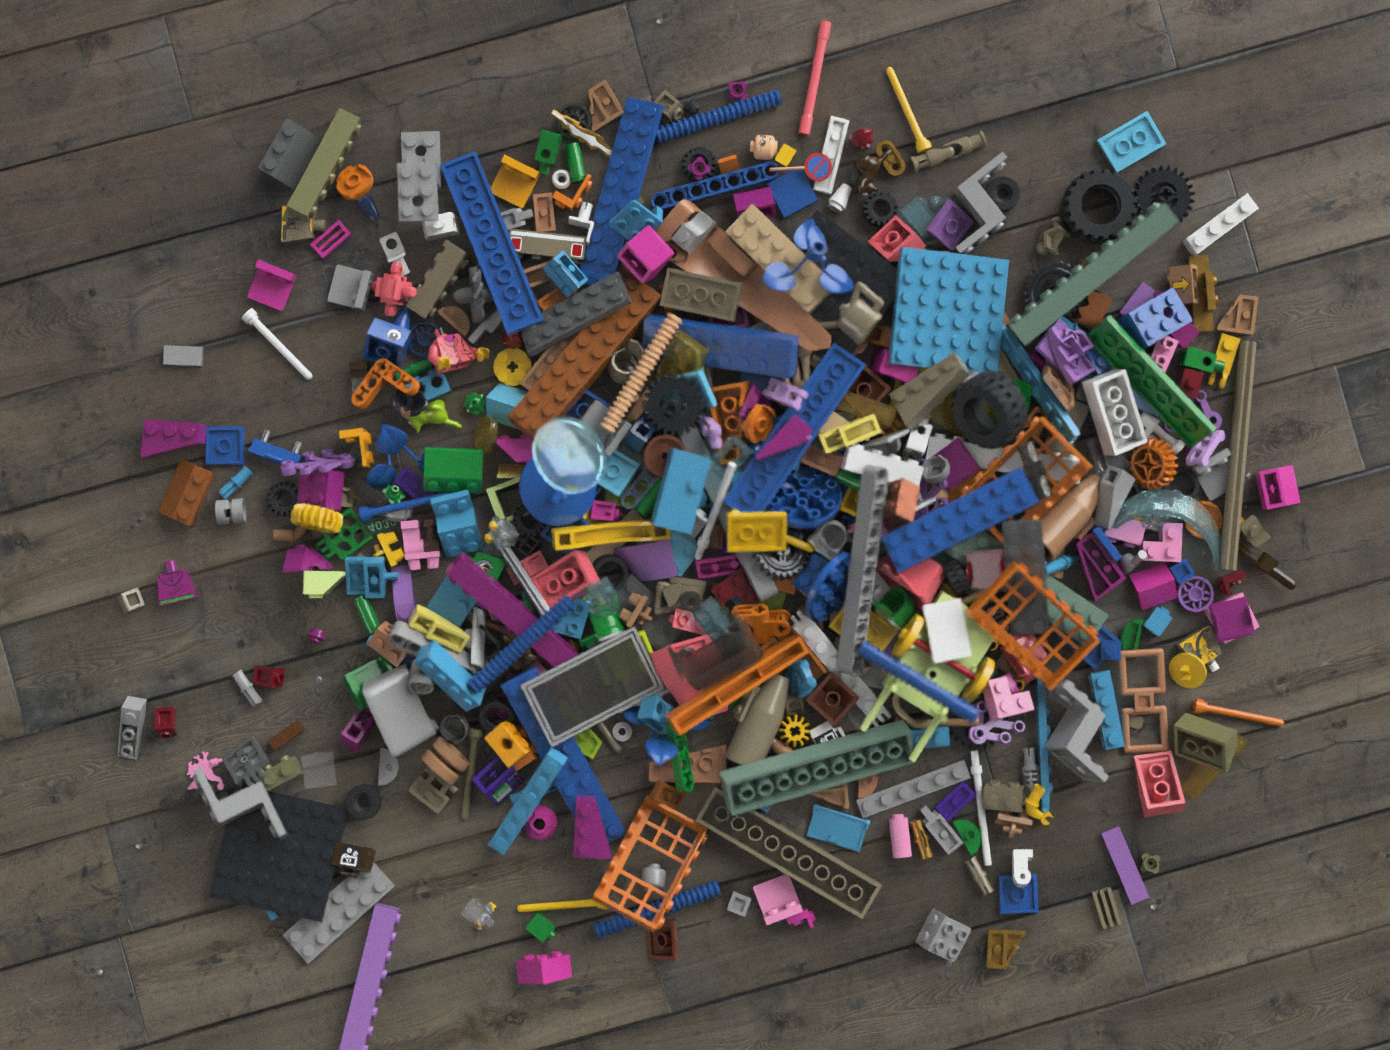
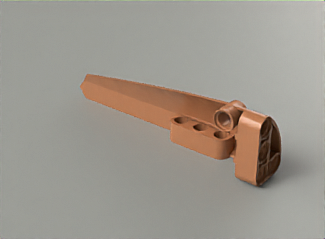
M686 199L681 200L665 217L662 224L654 230L673 251L676 249V256L674 258L671 257L670 262L687 272L743 283L739 306L780 333L799 335L798 344L808 351L830 348L831 335L786 291H776L768 287L763 281L765 270L723 229L715 225L694 254L685 251L672 240V237L681 225L688 223L701 211L693 202Z

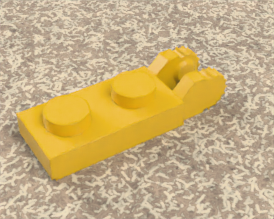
M1221 333L1215 354H1217L1216 360L1225 362L1223 373H1220L1222 374L1218 384L1220 389H1223L1226 384L1227 376L1230 374L1241 340ZM1215 371L1209 374L1207 381L1208 385H1212L1214 383L1216 375Z

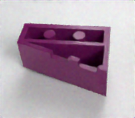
M144 419L141 458L150 459L159 455L204 445L207 425Z
M1088 532L1081 540L1073 543L1092 601H1097L1127 579L1092 532Z
M576 795L573 839L574 858L612 859L595 796Z

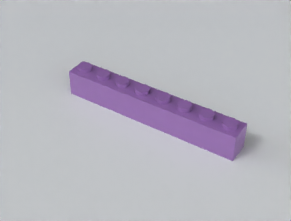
M381 903L375 904L339 1050H368L369 1048L366 1042L367 1038L372 1036L374 1027L371 1026L372 1019H376L378 1008L375 1005L376 1001L380 1000L383 989L380 988L381 981L385 982L388 970H385L386 962H390L392 951H389L390 945L395 943L397 935L394 932L395 925H399L401 914L398 913L399 908Z

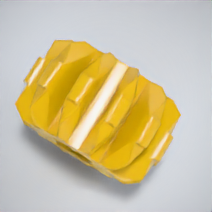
M794 714V721H791V718L787 716L786 718L789 723L781 722L786 728H779V732L786 733L780 736L781 740L788 737L785 742L786 745L792 740L793 747H796V741H799V744L803 746L804 743L801 739L804 738L808 741L809 737L804 734L811 732L810 729L804 728L808 727L810 723L806 722L802 725L805 717L802 716L797 721V714ZM791 727H800L798 729L800 731L799 734H794V736L790 734L792 733L790 731Z

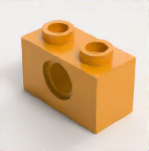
M505 721L484 738L509 768L519 762L531 750L529 749L528 742L516 733L517 729L515 726ZM506 739L511 740V748L507 746Z

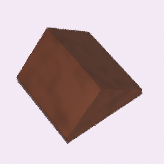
M676 918L665 919L660 930L656 928L652 932L647 929L649 959L679 960Z

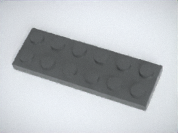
M617 271L541 312L544 319L543 323L520 331L527 353L532 357L631 304L621 274Z
M1042 519L1003 521L1005 568L1007 569L1013 560L1018 565L1023 563L1029 569L1027 573L1032 577L1036 575L1043 582L1041 586L1047 590ZM1016 571L1007 582L1013 587L1022 576ZM1025 580L1016 591L1026 599L1036 588ZM1040 592L1009 622L1010 635L1044 634L1049 629L1048 601ZM1014 593L1008 598V608L1013 612L1022 603Z

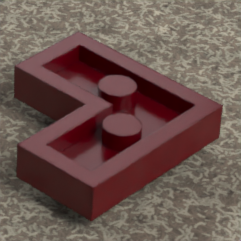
M742 567L710 589V592L721 606L735 595H737L743 605L760 602Z

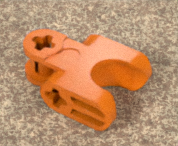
M765 604L737 605L732 609V617L735 622L749 624L752 644H765L770 642L773 636H786L790 632L791 626L789 622L791 621V614L787 610H769Z

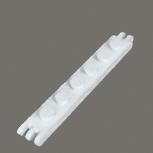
M799 610L796 613L801 618L800 620L795 615L790 617L795 623L792 625L793 628L825 667L860 697L856 704L867 716L878 699L877 696L860 676H851L837 670L839 650L820 627ZM882 705L872 721L875 727L880 726L876 720L877 718L882 723L886 721L882 716L883 713L887 718L892 717L884 705Z

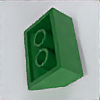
M425 447L423 491L459 492L468 490L469 493H481L483 450Z

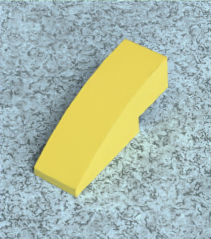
M871 414L817 434L823 452L828 454L844 446H850L876 435L881 430L875 414Z
M419 604L416 605L409 618V627L425 633L426 638L432 641L435 640L437 643L460 653L470 638L459 627Z

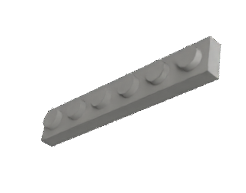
M963 759L872 793L864 798L856 799L862 818L971 777Z

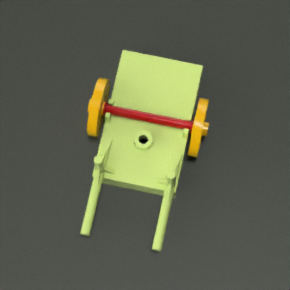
M940 590L933 603L953 600L955 598ZM962 603L972 656L933 663L924 617L915 614L899 633L892 650V655L897 658L896 661L900 660L901 664L905 663L907 668L910 666L912 671L916 670L917 674L921 673L922 677L926 676L927 680L931 679L932 683L936 682L937 686L943 687V690L947 689L948 693L952 692L953 696H959L964 688L962 698L972 702L985 687L994 669L995 661L989 657H986L980 663L994 639L973 618L970 619L967 616L965 610L968 606ZM931 671L936 672L935 676L930 677L929 673ZM889 672L882 682L885 688L859 729L864 732L867 731L891 691L934 717L909 756V759L915 762L939 723L948 720L946 715L949 711L947 707L943 708L942 704L938 705L937 701H932L930 697L927 698L926 694L922 695L921 691L917 692L916 688H910L911 685H906V682H901L899 678L896 679L895 675L891 676Z

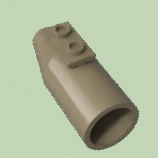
M775 674L764 681L760 687L756 686L742 695L740 703L735 706L733 716L734 719L740 722L726 751V758L741 765L766 759L783 720L790 679Z

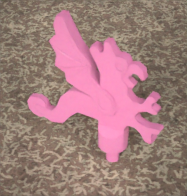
M202 752L203 759L199 755L197 757L194 756V759H198L199 762L198 764L194 763V765L191 764L192 762H189V772L187 775L193 778L196 775L194 770L201 767L205 776L211 781H218V789L223 790L225 786L222 778L214 775L212 770L213 767L223 762L222 758L207 760L209 752ZM194 780L187 788L188 790L198 789Z

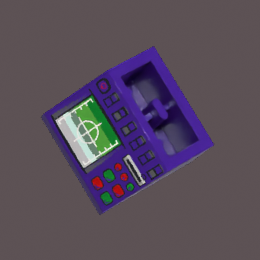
M497 754L471 777L472 781L496 806L525 780L513 766L508 768Z

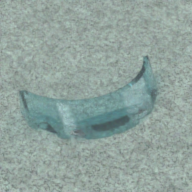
M1162 489L1140 492L1123 503L1112 528L1117 529L1134 518L1151 514H1164L1182 519L1197 529L1204 537L1213 556L1209 567L1218 572L1221 551L1220 533L1211 514L1196 499L1189 495H1183L1179 491Z

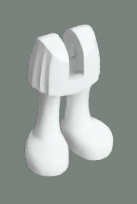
M1145 411L1140 414L1146 438H1157L1153 434L1155 433L1162 440H1165V443L1170 444L1169 449L1175 450L1174 456L1186 445L1182 440L1175 439L1167 434L1158 425L1159 419Z

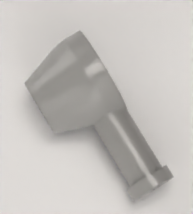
M1140 550L1136 556L1131 553L1122 556L1119 560L1123 572L1127 574L1137 568L1141 561L1147 557L1146 552Z

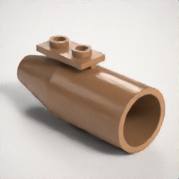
M1091 474L1080 481V484L1071 487L1039 518L1042 519L1045 561L1052 562L1073 538L1081 540L1093 527L1100 482L1102 480L1099 476Z

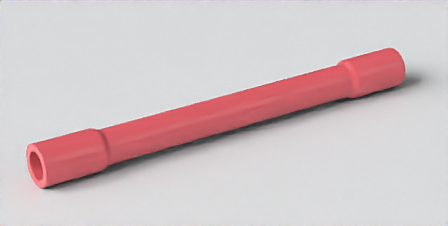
M820 21L813 66L798 132L801 135H810L818 84L831 28V22Z

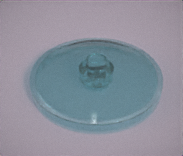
M559 417L549 421L537 433L533 447L535 462L543 477L554 487L565 492L580 493L589 490L602 479L607 464L605 447L598 434L588 424L572 417Z

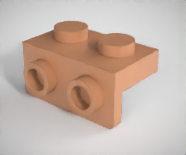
M385 621L377 628L367 644L394 666L398 667L408 653L390 644L388 639L393 625Z

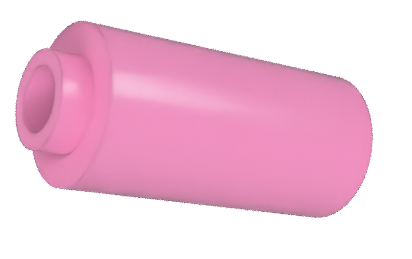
M894 814L889 819L893 858L910 857L912 852L908 817H904L903 814Z

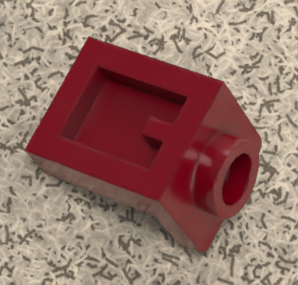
M1238 570L1218 577L1220 582H1217L1220 592L1226 596L1232 595L1229 583L1231 586L1242 583L1241 579L1246 578L1244 570Z
M255 665L253 684L267 687H282L285 679V669Z
M174 707L155 708L154 730L158 737L171 738V736H177V730L175 729L176 709Z

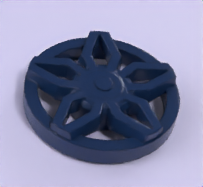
M421 321L410 328L411 334L415 329V333L418 336L409 339L408 347L417 356L428 357L429 346L436 339L433 338L435 336L434 332L433 334L429 332L434 328L435 330L438 329L434 323ZM421 325H430L431 327L425 331ZM417 327L422 330L421 333H418ZM414 340L418 342L417 344H411ZM420 345V353L416 352L412 346L418 347ZM423 347L427 348L425 354H423Z

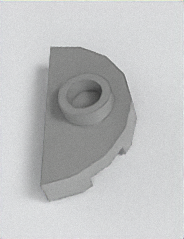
M383 747L380 750L378 786L386 785L393 781L399 770L398 759L396 757L393 758L389 749Z

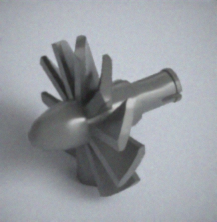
M479 267L469 268V287L455 291L452 297L457 302L470 304L472 322L482 323L484 318L483 304L491 303L493 297L488 285L483 286V282L481 283V270H479Z

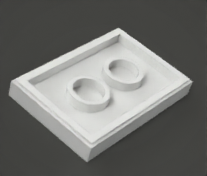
M961 598L923 605L922 610L933 663L972 656Z

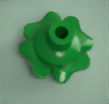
M472 392L471 396L467 395L465 397L466 401L463 406L467 408V413L478 415L479 411H485L486 400L483 399L484 396L482 394Z
M388 484L382 490V494H384L383 499L387 500L390 504L399 503L405 498V494H403L404 489L400 488L397 484L393 486Z

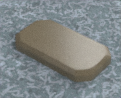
M1119 711L1118 715L1121 724V711ZM1129 715V727L1136 730L1141 729L1144 721L1143 717Z

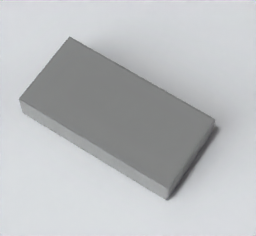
M164 345L163 365L203 366V347Z

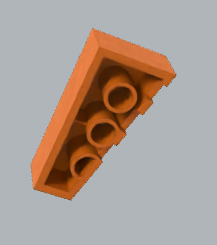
M750 381L710 388L717 402L714 407H710L712 418L721 427L719 438L722 441V446L718 448L721 465L745 460L746 437L741 429L743 421L739 414L749 393Z

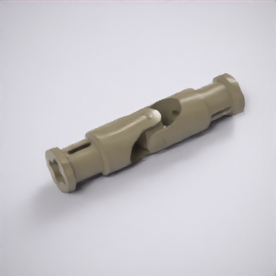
M981 130L979 134L971 137L965 136L948 142L942 146V149L932 148L919 156H910V161L915 173H917L919 169L939 165L945 159L952 160L969 154L976 148L982 146L985 148L988 146L987 140ZM957 143L960 146V152L954 156V149L951 144Z

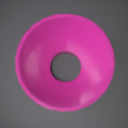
M538 805L524 824L523 829L534 840H546L557 829V817L550 808ZM537 818L545 821V827L541 830L534 827V821Z

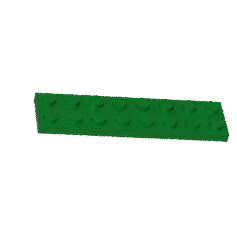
M1110 315L1086 335L1094 345V348L1114 369H1126L1130 386L1189 449L1217 429Z

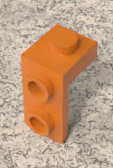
M587 174L573 200L555 191L552 196L555 201L554 204L561 209L565 207L571 211L575 207L578 209L583 201L581 196L584 191L588 192L593 184L591 181L592 176Z

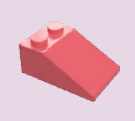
M574 550L531 577V580L548 606L552 608L554 603H558L559 599H563V595L568 596L573 601L587 595L602 585L586 551Z
M1172 751L1134 756L1138 791L1144 818L1182 812L1185 799Z

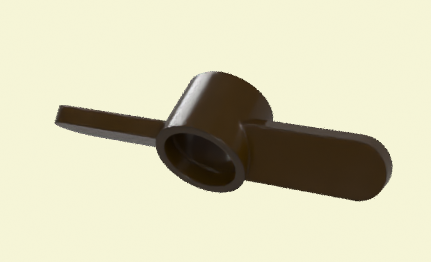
M1239 543L1238 552L1255 563L1254 565L1259 570L1271 576L1290 590L1295 589L1296 582L1276 568L1279 562L1265 552L1259 557Z

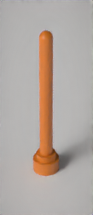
M1197 698L1193 702V714L1201 715L1208 712L1279 727L1284 725L1282 719L1207 705V702Z

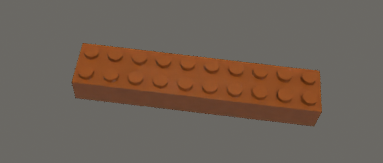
M632 273L624 281L631 304L583 329L508 415L510 423L539 446L604 372L613 355L626 345L627 340L632 339L644 325V319L654 314L660 307L662 295L646 283L641 284Z

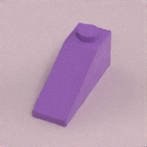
M409 565L391 567V572L399 573V580H392L397 621L409 623V618L416 607L412 573Z

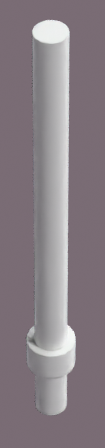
M729 462L705 529L702 536L698 539V548L694 556L696 560L702 559L705 549L709 546V537L736 464L733 462Z
M978 750L970 751L972 761L970 769L974 778L984 866L992 865L986 813L985 809H983L981 773L983 772L982 765L979 763Z

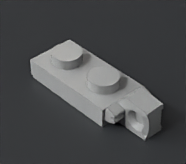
M513 208L500 212L508 231L526 225L525 221L534 218L531 209L522 212L521 208Z
M926 805L919 809L925 816L922 820L924 825L948 855L963 844L962 840L936 810L931 812Z

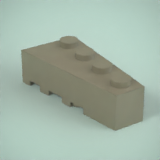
M445 240L443 244L446 247L444 251L436 255L433 263L435 265L434 268L427 270L424 275L423 285H418L416 296L411 298L406 305L407 308L425 320H428L429 317H434L438 310L436 306L439 302H443L448 295L446 291L449 286L455 285L459 278L457 274L460 270H464L469 263L467 253L448 240Z
M952 353L889 395L905 425L915 431L922 420L927 419L931 415L930 412L937 405H941L945 401L944 398L950 392H954L970 373L963 360L955 353Z

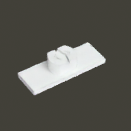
M473 607V628L465 630V633L470 636L465 646L468 649L472 648L471 664L481 669L484 666L486 612L478 607Z

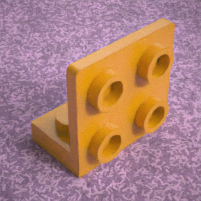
M504 154L501 160L502 166L491 186L492 193L523 209L540 177L539 171Z
M363 428L339 431L340 439L345 440V442L356 443L360 439L363 467L371 468V463H374L373 452L369 451V444H372L371 434Z

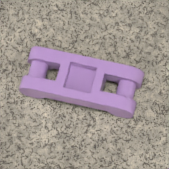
M774 378L769 380V386L761 393L763 397L789 406L796 411L800 410L803 399L806 400L809 395L800 388Z
M704 413V416H699L701 422L699 423L698 432L709 440L711 448H720L722 446V441L719 438L721 427L708 413Z
M1216 430L1196 444L1186 457L1187 466H1195L1197 464L1200 467H1206L1209 457L1219 442L1224 441L1225 432L1223 430Z

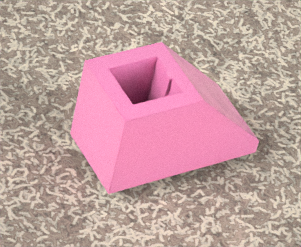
M1127 518L1113 525L1110 530L1106 529L1103 532L1112 543H1116L1118 540L1124 542L1126 547L1135 548V545L1141 546L1147 523Z

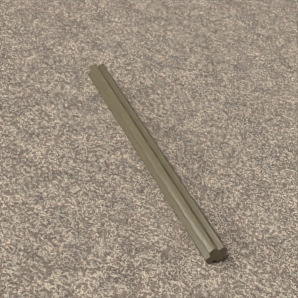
M1241 341L1238 350L1230 439L1231 455L1228 462L1219 570L1236 571L1257 344L1256 342Z

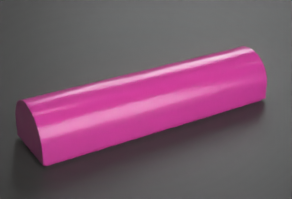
M736 554L695 560L698 580L730 575L742 567Z

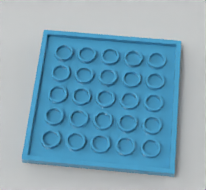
M900 247L888 363L930 368L947 356L955 353L963 360L969 372L981 373L992 371L998 374L1009 260Z

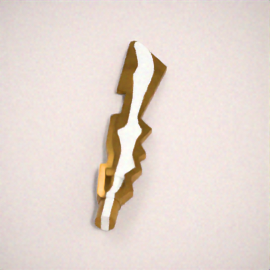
M555 109L550 116L560 122L562 129L569 130L571 136L578 138L579 142H586L591 150L599 148L610 159L613 148L604 143L603 137L590 129L581 127L579 125L580 122L569 116L563 115Z

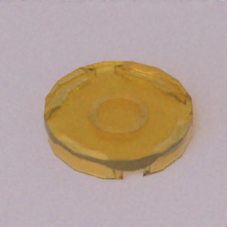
M483 416L476 428L475 446L476 449H482L483 454H489L493 450L491 447L492 443L495 444L497 439L498 425L496 421H493V416Z

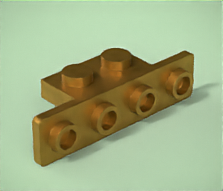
M1208 255L1189 256V264L1197 265L1200 293V304L1192 305L1193 325L1199 332L1212 331V311L1216 310L1218 306V296L1215 295L1214 287H1217V278L1213 276V271H1209Z

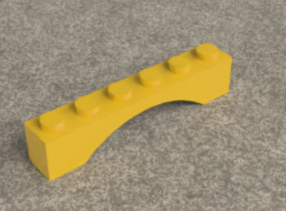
M651 519L551 528L552 545L555 550L575 549L616 542L671 539L670 529L653 525L650 522Z

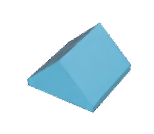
M499 383L486 397L487 419L516 428L510 423L508 415L528 392Z

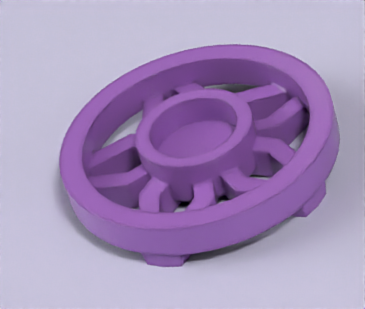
M1193 576L1179 585L1177 596L1180 604L1186 610L1200 612L1208 608L1212 603L1214 590L1207 579ZM1192 579H1198L1195 583V586L1188 581ZM1201 580H1202V585H1201V587H1198V584H1199V583L1201 582ZM1185 583L1190 585L1191 588L1189 590L1186 588ZM1205 583L1208 585L1210 592L1203 591ZM1182 588H1184L1188 593L1181 596ZM1204 593L1209 595L1210 597L1204 598ZM1186 596H1188V598H1189L1188 600H1186V601H1183V600H1182V599H1184ZM1201 600H1209L1207 604L1202 607ZM1192 601L1193 608L1188 607L1185 603ZM1195 602L1199 603L1198 609L1196 608Z

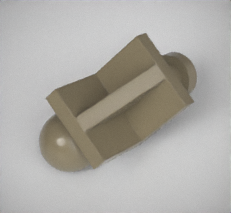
M1059 216L1051 219L1053 228L1045 231L1044 241L1037 244V253L1042 256L1049 254V252L1054 256L1059 255V243L1071 237V233L1061 227L1063 219Z

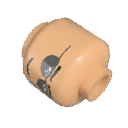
M756 135L755 141H751L750 152L754 153V158L757 160H772L773 156H777L778 141H775V138L771 135Z

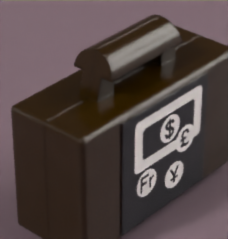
M336 842L331 865L341 868V875L357 878L360 871L371 873L376 851L368 847ZM346 869L355 870V873L345 871Z

